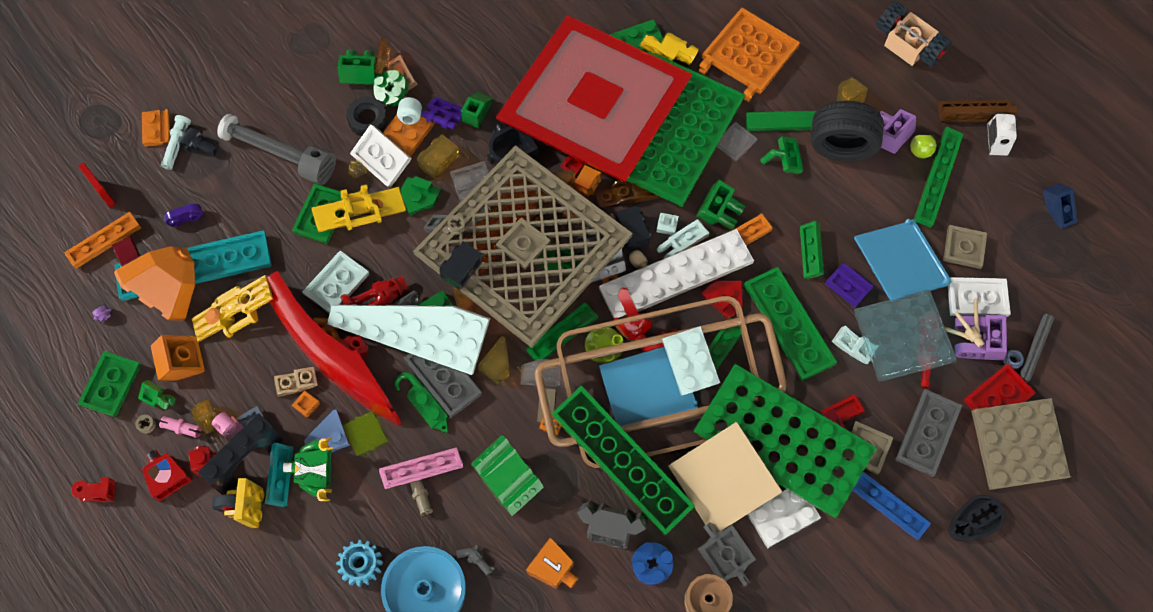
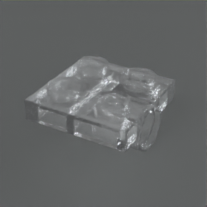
M485 161L450 171L459 202L489 173Z

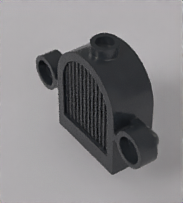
M502 122L493 124V136L489 142L490 153L486 155L490 165L494 164L496 166L514 146H517L533 159L539 157V149L530 135L511 126L506 128V125Z

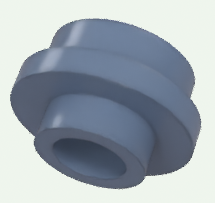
M1009 350L1003 362L1005 365L1008 363L1013 369H1018L1022 366L1024 359L1021 352ZM1010 358H1014L1016 362H1012Z

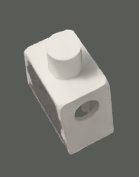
M996 114L987 124L989 155L1008 156L1017 136L1014 115Z

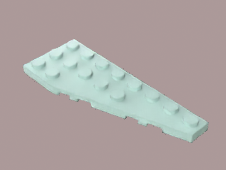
M333 305L327 324L472 375L476 368L490 318L456 306Z

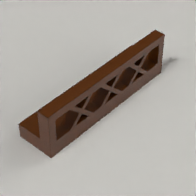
M1011 100L938 102L940 122H990L996 114H1012L1015 116L1018 112L1017 106H1011Z

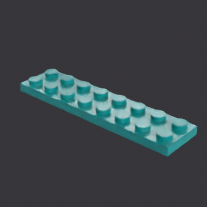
M264 230L187 248L194 261L195 284L272 266L267 236ZM120 263L115 264V271L121 267ZM117 280L118 296L121 301L140 297L131 290L127 292L121 288Z

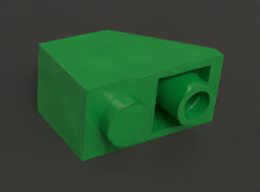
M479 92L469 96L461 110L462 122L479 128L494 98Z

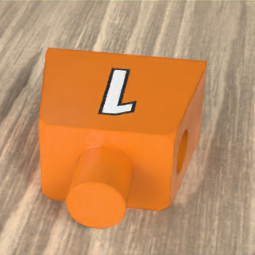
M549 538L526 569L528 575L553 588H557L561 582L572 588L578 580V577L570 572L574 562L551 538Z

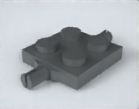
M711 522L703 526L710 538L698 550L714 574L725 581L737 576L743 586L748 585L751 581L744 571L756 559L733 525L720 532H716Z

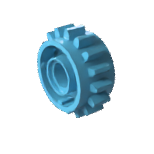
M361 540L358 541V544L350 542L348 548L344 546L343 554H338L341 559L336 562L341 567L338 573L344 574L342 579L344 581L349 579L351 586L356 582L358 587H361L362 583L369 585L371 579L376 580L375 575L381 573L379 566L383 565V562L379 560L382 556L381 553H375L378 548L375 545L371 547L369 541L363 544ZM358 559L365 560L361 568H355V563Z

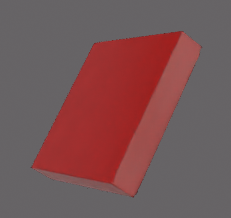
M85 163L78 165L79 169L109 208L114 207L116 203Z

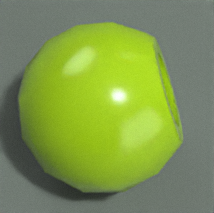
M916 135L911 141V152L918 158H928L936 150V140L931 135Z

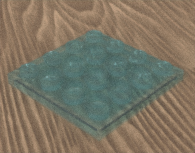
M930 289L902 296L894 301L887 300L854 309L856 320L879 382L956 362L957 358Z

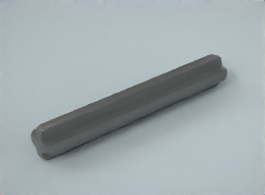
M1045 314L1041 319L1019 375L1026 383L1031 380L1054 321V317L1049 314Z

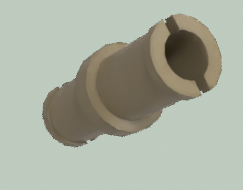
M422 480L410 482L413 491L412 497L417 502L420 515H429L433 510L427 497L428 491L424 488Z

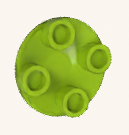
M610 327L594 330L586 337L585 350L588 352L623 344V338L616 330ZM622 352L593 358L592 360L601 364L610 363L617 360Z

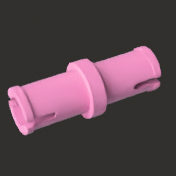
M168 416L161 418L162 421H166L168 424L160 422V428L175 431L178 435L185 434L194 438H198L201 435L194 432V430L202 432L200 425L187 423L184 419L177 420Z

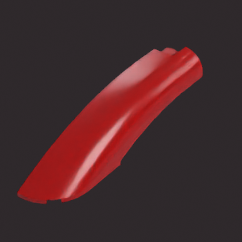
M278 271L267 277L273 299L269 301L270 305L292 339L315 367L356 402L380 417L398 426L402 425L398 415L357 350L351 351L325 332L296 301Z

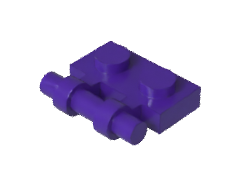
M435 97L427 105V111H422L421 117L426 118L431 123L436 122L445 129L450 128L454 130L456 123L459 124L462 121L461 110L463 107Z

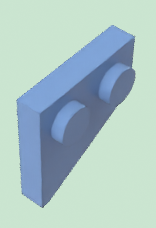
M336 409L304 440L305 445L313 440L331 437L332 440L328 441V445L333 447L332 452L349 446Z

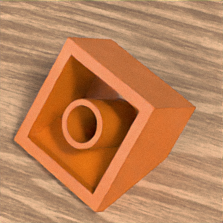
M161 335L151 345L158 381H177L205 371L196 336Z

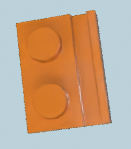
M169 110L142 112V144L144 147L162 145L163 143L169 144L171 138Z

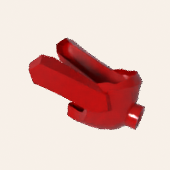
M620 288L617 296L627 314L625 318L641 315L628 289ZM643 319L616 325V328L624 337L636 341L646 338L645 333L652 328V321Z

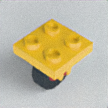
M239 478L237 490H229L227 495L215 496L212 508L216 511L224 512V516L234 518V520L250 528H259V522L262 520L261 503L264 500L263 488L246 478Z

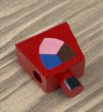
M153 450L146 455L149 464L142 468V472L150 495L156 501L160 502L192 481L189 475L168 453L160 456L157 450Z

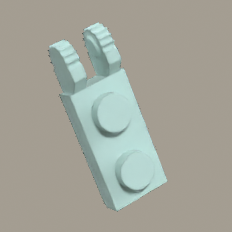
M697 219L669 237L667 241L659 245L657 251L662 253L672 246L674 250L665 255L664 259L691 248L708 237L709 232Z

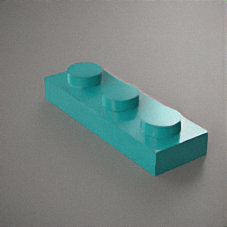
M279 443L272 444L265 504L279 507L287 506L291 473L283 472L284 461H292L293 447Z

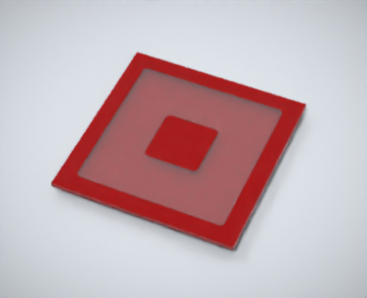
M567 15L498 113L496 119L626 183L688 84L692 74Z

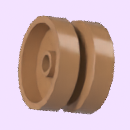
M705 574L698 576L690 583L685 593L684 606L686 612H729L732 606L733 594L730 586L724 579L717 575ZM710 597L712 600L709 603L706 602L705 598Z

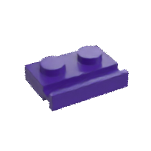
M845 263L825 283L854 308L873 288V285Z

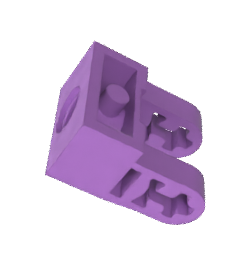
M1006 315L979 316L980 332H983V341L985 343L980 348L975 343H959L955 345V356L958 358L1004 360L1007 353ZM962 316L970 327L974 326V316ZM956 317L955 329L966 331V328Z

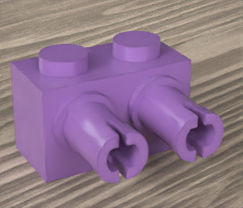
M902 109L894 116L884 111L880 112L885 125L881 148L894 154L916 129V116Z

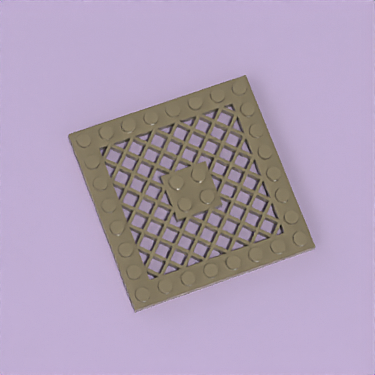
M514 146L413 252L414 255L440 274L439 268L441 264L451 257L449 246H457L464 241L469 245L474 244V248L477 250V244L487 243L488 250L479 252L483 256H488L489 263H482L478 269L489 268L490 275L479 276L477 269L475 271L476 276L472 275L460 291L532 348L630 240L632 233L517 146ZM526 179L533 185H527ZM513 180H524L523 186H513ZM510 181L511 187H504ZM538 190V197H528L527 191ZM541 191L548 196H541ZM511 192V199H501L500 193ZM514 192H525V198H514ZM498 194V200H492ZM552 201L553 208H542V202ZM555 201L562 207H556ZM539 202V209H529L528 203ZM512 204V211L502 212L501 205ZM515 204H526V210L515 211ZM488 206H498L499 212L488 213ZM485 207V213H479ZM567 212L568 219H557L556 213ZM570 213H572L577 218H570ZM540 214V221L530 222L529 215ZM543 214H554V220L543 221ZM453 215H459L463 217L465 226L472 221V226L465 227L463 233L473 232V239H463L461 233L459 234L460 240H454L457 235L450 233L447 224L448 219ZM516 216H527V222L523 218L516 222ZM502 217H513V223L503 224ZM489 218H499L500 224L489 225ZM486 219V225L476 226L475 220ZM454 222V223H453V228H454L455 226H457V227L459 228V227H460V222H459L458 224H456V223ZM582 223V230L572 231L571 224ZM568 224L569 231L558 232L557 225ZM585 224L591 229L585 230ZM544 226H555V232L544 233ZM534 227H541V232ZM510 229L505 235H503V230ZM500 230L501 236L490 237V231ZM487 231V238H476V232ZM586 235H596L597 241L587 242ZM572 236H583V242L573 243ZM559 237H569L570 243L559 244ZM549 238H556V245H549L551 243ZM490 243H497V249L491 250ZM594 247L588 254L587 248ZM584 248L585 255L574 256V249ZM557 250V257L547 258L546 251ZM560 250H571V256L560 257ZM543 252L544 258L537 259V257ZM502 255L503 262H492L491 256ZM505 255L513 261H505ZM575 261H582V262L575 268ZM561 262H572V269H561ZM558 263L559 270L548 271L547 264ZM544 264L545 271L534 272L533 265ZM531 265V272L520 273V267L526 270ZM517 266V273L506 274V267ZM503 267V274L493 275L492 268ZM559 275V283H549L548 276ZM562 275H569V276L563 281ZM545 276L546 284H535L534 277ZM521 278H532V285L521 286ZM518 279V286L507 287V280ZM504 280V287L494 288L493 281ZM483 281H490V287L483 283ZM557 288L550 296L549 289ZM547 289L546 297H536V290ZM533 290V298H522V291ZM519 291V299L508 300V292ZM497 293H505V299ZM544 302L537 310V303ZM534 303V311H523V304ZM520 304V311L512 305Z

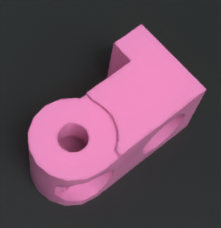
M226 412L220 413L212 421V425L228 442L244 428L233 416L230 417Z

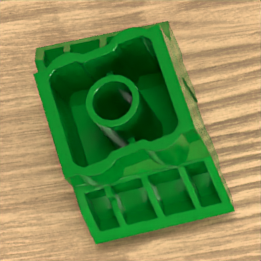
M503 435L471 463L484 484L511 516L544 488L540 480L533 474L532 470L524 463Z

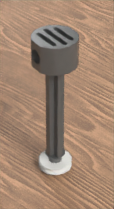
M226 114L218 125L217 133L220 139L228 141L231 138H237L298 164L299 176L318 185H324L333 174L336 165L335 154L318 146L310 145L304 152L241 126L238 123V118L232 114Z

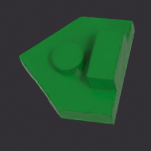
M416 176L414 179L407 177L400 190L409 216L423 209L434 207L442 192L440 188L433 186L432 182Z

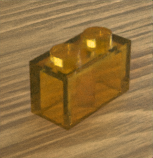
M441 135L439 138H435L431 145L418 155L419 168L435 180L460 156L457 145L444 135Z

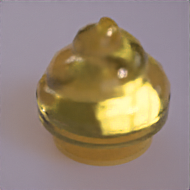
M359 160L350 161L347 175H351L352 178H358L367 173V169Z

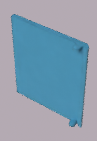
M907 219L905 223L854 237L891 302L945 287L952 283L918 225L913 220Z
M665 347L599 366L615 422L619 426L698 408L693 392L681 396Z

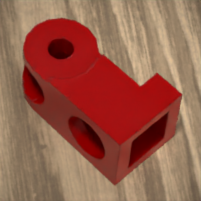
M101 477L100 483H87L80 480L72 485L71 493L74 497L85 502L114 501L116 481L110 477Z

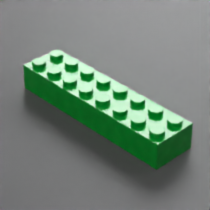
M582 386L551 413V416L663 535H666L695 507L686 495Z

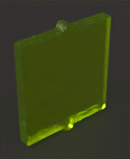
M372 411L361 417L357 416L355 420L343 425L357 456L369 450L373 451L375 447L387 442Z

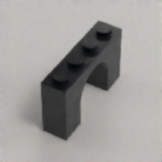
M258 413L197 473L221 495H227V491L233 490L238 485V481L233 476L234 471L249 453L258 448H264L268 453H271L272 444H280L284 439Z

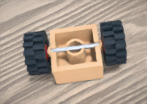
M897 1L892 2L885 9L876 24V28L888 36L884 46L911 66L920 59L930 67H933L949 49L952 40L912 12L905 17L908 9Z

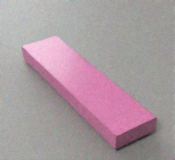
M456 447L379 468V473L384 488L388 489L463 468V463Z

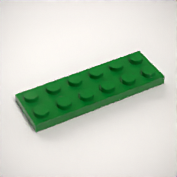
M778 267L744 283L746 290L760 313L766 315L771 320L775 337L802 382L837 364V361Z

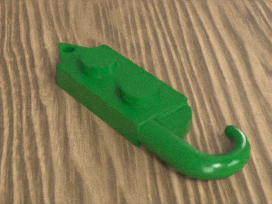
M410 372L399 374L394 381L396 390H400L399 382L402 379H408L413 385L408 392L409 401L432 430L437 429L448 433V416L414 374Z

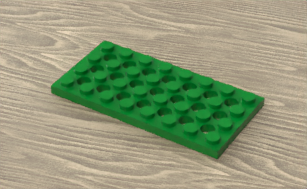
M736 364L694 430L695 434L705 440H709L721 432L715 426L717 421H725L727 428L738 422L751 443L758 441L762 444V450L757 453L777 484L833 518L838 516L877 449L875 446ZM738 387H745L748 394L744 397L738 396L736 393ZM756 397H762L765 400L763 407L755 406L754 399ZM729 403H733L737 406L738 410L736 413L730 414L727 412L726 406ZM774 407H778L782 410L783 415L776 418L771 414V410ZM752 414L755 417V422L753 424H746L743 420L744 415ZM797 418L800 421V427L792 428L789 425V420ZM764 424L770 425L772 433L769 435L763 434L761 426ZM808 429H816L818 437L810 439L807 436ZM787 435L790 438V443L786 446L779 443V436ZM825 440H834L836 443L835 449H827L825 447ZM798 446H805L808 454L806 456L798 455L796 451ZM846 449L851 450L854 454V458L850 461L845 460L843 457V451ZM777 452L780 460L777 463H772L768 458L769 453ZM822 456L826 461L825 466H816L814 462L815 457ZM790 462L797 465L798 470L794 474L786 470V465ZM833 468H842L844 472L843 477L836 478L832 473ZM805 474H813L816 479L815 483L807 484L804 481ZM823 485H831L833 487V494L825 495L822 491Z

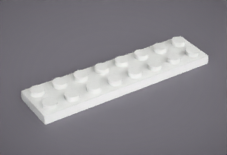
M735 229L599 286V290L613 318L617 317L619 320L627 317L617 296L620 288L628 289L639 312L753 264L754 260L738 230Z

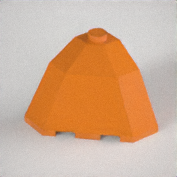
M169 246L150 251L114 272L121 288L127 292L133 291L140 296L138 300L150 308L154 306L162 312V316L167 320L184 321L186 319L195 287L194 261L187 248Z

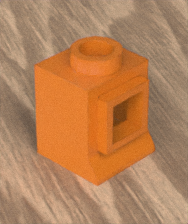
M584 165L575 181V191L583 197L592 195L598 183L601 182V172Z

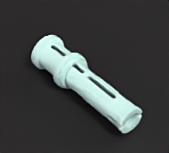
M181 115L175 116L174 120L176 122L173 129L170 130L171 138L161 163V167L168 170L173 169L174 161L180 148L179 142L186 134L187 127L191 124L189 118Z

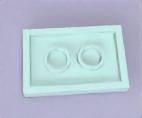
M339 251L302 293L330 314L333 305H343L340 296L343 294L351 296L370 274L346 254Z
M701 326L662 339L681 396L720 383Z

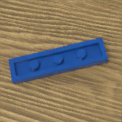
M864 472L852 490L916 540L920 539L931 524Z

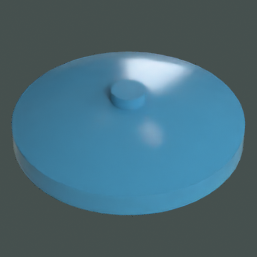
M430 546L415 547L398 555L388 566L381 584V597L386 612H459L466 595L465 577L457 561L447 552Z

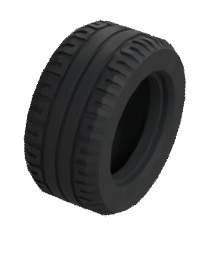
M857 101L831 102L815 112L810 141L814 150L828 159L843 162L865 160L874 156L882 147L884 120L877 109L868 104Z

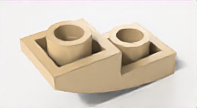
M314 367L294 370V373L274 376L277 397L298 393L317 386Z

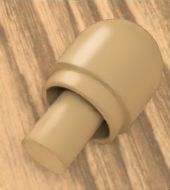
M635 250L630 253L629 260L635 268L639 270L648 266L647 258L641 251Z

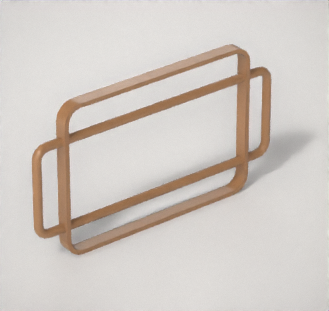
M722 296L563 333L557 342L558 358L540 363L535 370L536 386L550 442L558 447L578 444L572 437L559 439L556 436L542 376L545 369L561 367L568 398L572 394L565 368L566 364L663 343V338L690 329L563 357L561 343L566 337L718 302H728L734 306L737 318L701 326L702 332L707 333L739 325L751 373L759 378L746 324L756 321L764 323L779 381L778 389L785 392L787 380L771 320L761 313L743 316L742 308L735 298ZM762 397L754 399V403L759 402L760 407L765 405V400ZM729 403L726 406V409L735 408L737 406L733 403ZM709 405L620 427L627 433L705 414ZM699 440L646 454L648 456L700 445L707 440ZM579 446L583 462L590 467L600 468L597 464L587 459L585 451Z

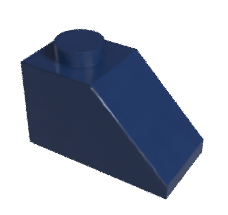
M1058 183L1043 189L1045 206L1060 229L1078 222L1073 188Z

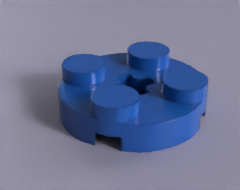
M644 543L633 555V572L637 579L644 584H660L671 575L673 570L672 554L665 546L659 543ZM656 559L658 567L650 569L647 561Z

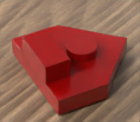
M714 281L701 293V296L705 300L730 296L735 298L742 308V282ZM718 302L711 304L726 319L732 318L736 314V310L731 303Z

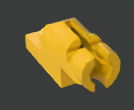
M667 33L661 43L658 42L657 38L646 35L639 45L648 52L651 51L670 61L677 57V60L689 65L699 50L693 45L686 48L687 41L680 39L672 33Z

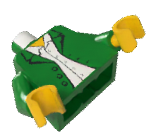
M331 437L309 442L301 447L299 453L295 454V461H284L283 472L294 473V482L299 483L300 488L310 495L317 497L319 501H330V499H327L326 494L332 493L331 489H323L331 485V453L333 447L328 445V441L332 440Z

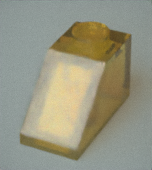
M851 77L840 83L837 101H857L863 103L865 102L868 88Z
M504 336L497 341L478 364L479 371L497 385L501 380L505 381L510 374L507 344Z
M209 399L198 402L191 409L195 423L208 434L216 429L212 425V421L219 413Z

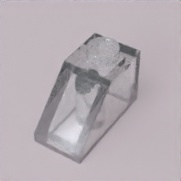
M539 359L523 364L521 369V385H536V367L550 359ZM560 366L543 371L544 385L560 386Z

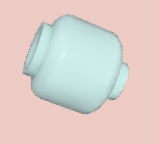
M411 97L402 99L398 105V119L407 125L417 123L421 116V103Z

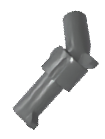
M475 545L473 548L456 551L458 558L468 557L467 561L477 564L486 576L495 569L485 562L484 556L478 550V545Z

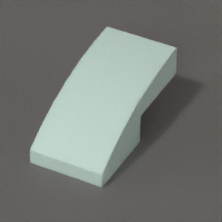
M846 326L841 327L832 340L840 349L865 364L869 363L877 351V348L866 338H859Z

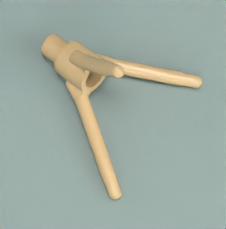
M975 298L973 327L967 324L959 312H955L959 321L966 328L965 333L945 326H941V329L964 337L980 348L985 343L981 339L978 299Z

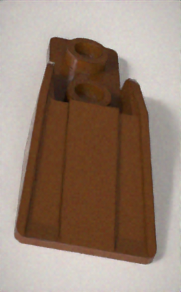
M621 180L616 181L612 188L595 193L600 209L660 198V196L629 181L625 183Z

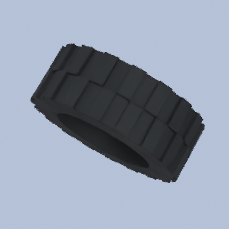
M366 96L359 97V99H355L353 103H350L346 111V118L352 132L362 137L370 124H362L358 120L359 114L364 110L375 112L376 118L370 124L383 132V129L387 126L388 118L385 106L379 99Z

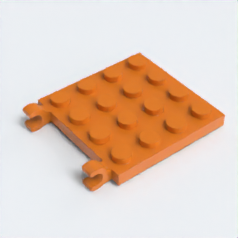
M741 8L702 54V59L704 60L700 64L699 72L705 75L710 66L714 65L748 86L744 91V100L749 102L755 92L762 93L797 50L800 42Z

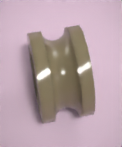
M453 215L448 219L447 224L450 233L459 235L464 232L466 226L463 217ZM460 222V227L455 226L453 228V223L458 224Z
M141 415L135 423L137 430L144 434L153 432L156 427L155 419L149 415ZM148 421L150 423L149 427H144L142 423Z

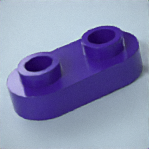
M189 204L167 212L164 215V219L168 226L178 227L188 221L198 220L203 212L199 204Z

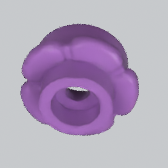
M106 305L98 307L92 312L94 320H100V322L107 320L111 316V309L107 308Z

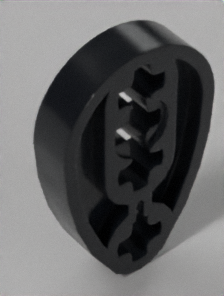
M988 495L973 497L953 517L948 529L950 537L956 541H972L987 537L1001 528L1005 519L1002 505L995 498ZM990 507H995L994 513L988 514L986 518L980 519L978 523H972L973 517L979 516L981 511L985 512ZM967 526L961 533H955L957 528Z

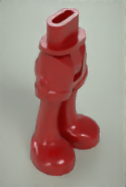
M400 276L396 279L391 278V280L382 282L377 281L372 284L370 290L358 296L350 297L348 294H343L340 298L343 305H359L375 297L374 301L365 306L391 305L399 296H402V292L409 288L403 276Z

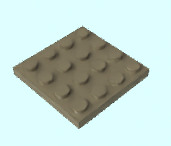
M1052 398L972 410L989 490L1070 478Z

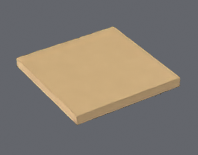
M735 422L669 465L670 470L689 500L695 505V509L705 525L711 522L716 532L722 531L782 493L781 488L738 422Z

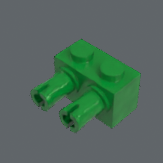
M350 49L346 50V55H339V83L374 85V79L377 75L375 53L369 50L368 54V50H365L363 56H357L355 50L352 49L350 53Z
M719 180L710 189L696 217L711 226L718 222L731 231L735 227L737 220L724 213L725 207L740 215L746 205L732 198L735 189Z

